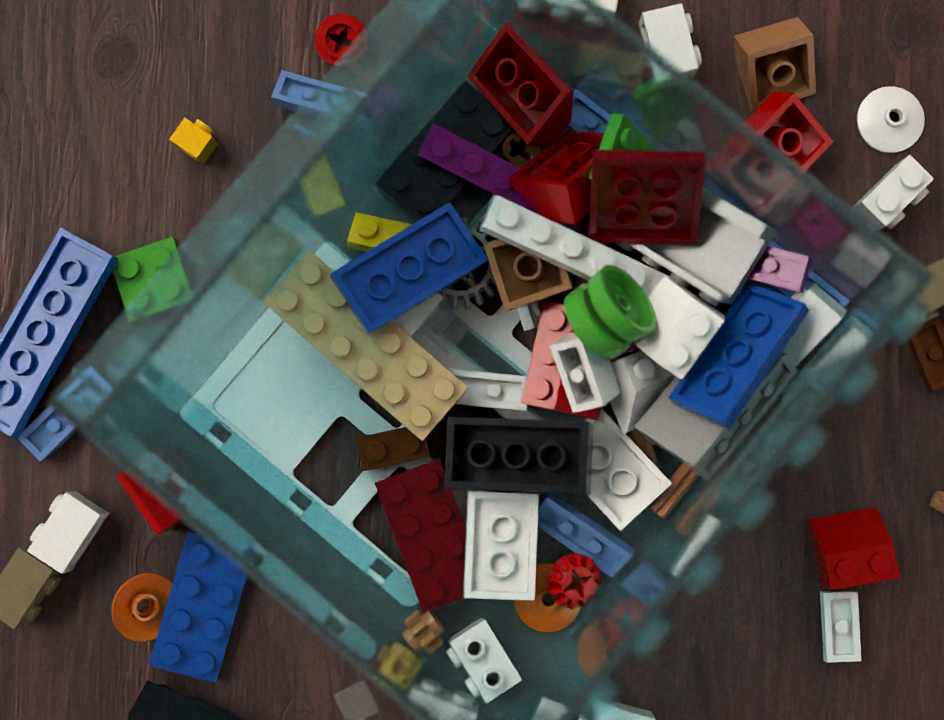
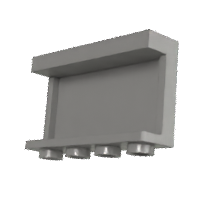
M703 187L696 246L615 244L629 252H632L634 248L644 254L641 260L658 270L664 266L672 271L670 278L680 285L688 288L691 283L699 288L701 291L698 296L715 306L719 302L732 305L777 230Z
M782 351L730 430L674 405L668 397L681 380L676 376L634 427L652 445L657 444L684 462L697 476L708 483L798 370L787 354Z

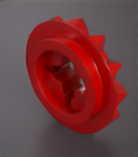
M348 14L331 15L323 20L316 30V50L320 58L330 66L335 65L346 68L348 65L358 63L367 51V31L364 25L354 16ZM347 30V40L352 46L343 45L341 50L339 49L337 52V44L332 40V37L341 38Z
M573 553L561 557L552 566L548 575L547 584L552 599L560 606L571 610L577 607H586V603L593 598H597L596 592L598 587L602 585L599 576L601 570L591 558L583 554ZM572 572L580 578L583 577V580L579 582V592L571 586L568 587L573 582Z

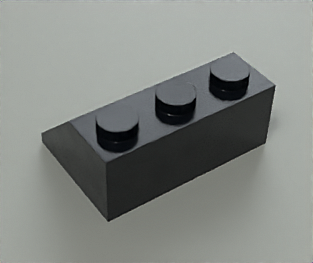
M148 680L128 715V720H243L229 710L217 709L205 704L199 698L185 696L173 691L167 685L155 684Z

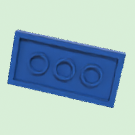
M449 202L330 273V277L369 336L487 263L488 259Z
M747 282L724 315L725 321L668 398L674 405L730 430L810 310L801 301Z
M188 530L149 666L216 683L255 550L254 547Z

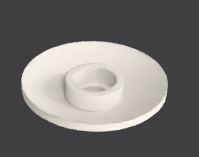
M882 87L871 92L862 101L858 109L857 127L861 137L869 146L880 152L897 153L906 150L919 139L924 128L925 117L920 102L913 94L899 87ZM890 112H896L899 115L898 122H893L890 119Z

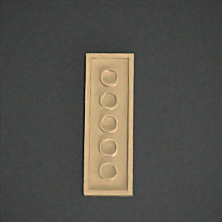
M309 250L263 303L423 441L467 391L468 387L395 323L390 322L368 336L331 279L330 273L334 270Z

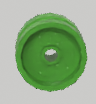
M605 265L588 280V283H582L564 299V310L567 320L575 334L588 349L606 360L615 359L625 352L632 342L640 341L656 327V315L653 306L643 289L629 274L614 265Z

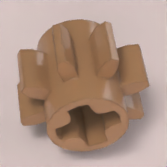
M417 609L405 619L406 622L404 624L408 628L402 634L407 643L417 653L426 648L432 654L443 644V638L440 635L446 629L431 610L422 615Z

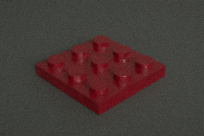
M593 149L589 239L598 243L696 246L706 169V152Z

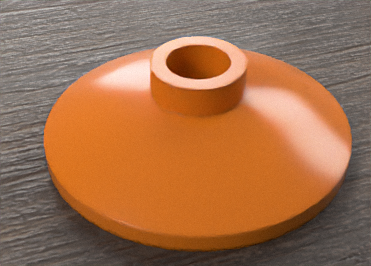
M553 563L536 565L535 600H513L515 610L520 619L528 627L540 632H556L564 629L574 621L581 608L577 607L571 610L560 606L555 601L551 605L542 603L543 595L549 593L547 581L549 572L554 565ZM573 575V582L568 587L571 586L579 592V583Z
M143 573L127 580L117 591L112 603L111 614L116 629L123 636L133 641L145 642L156 639L172 583L167 578L155 573ZM142 599H145V606L141 609H137L138 603Z

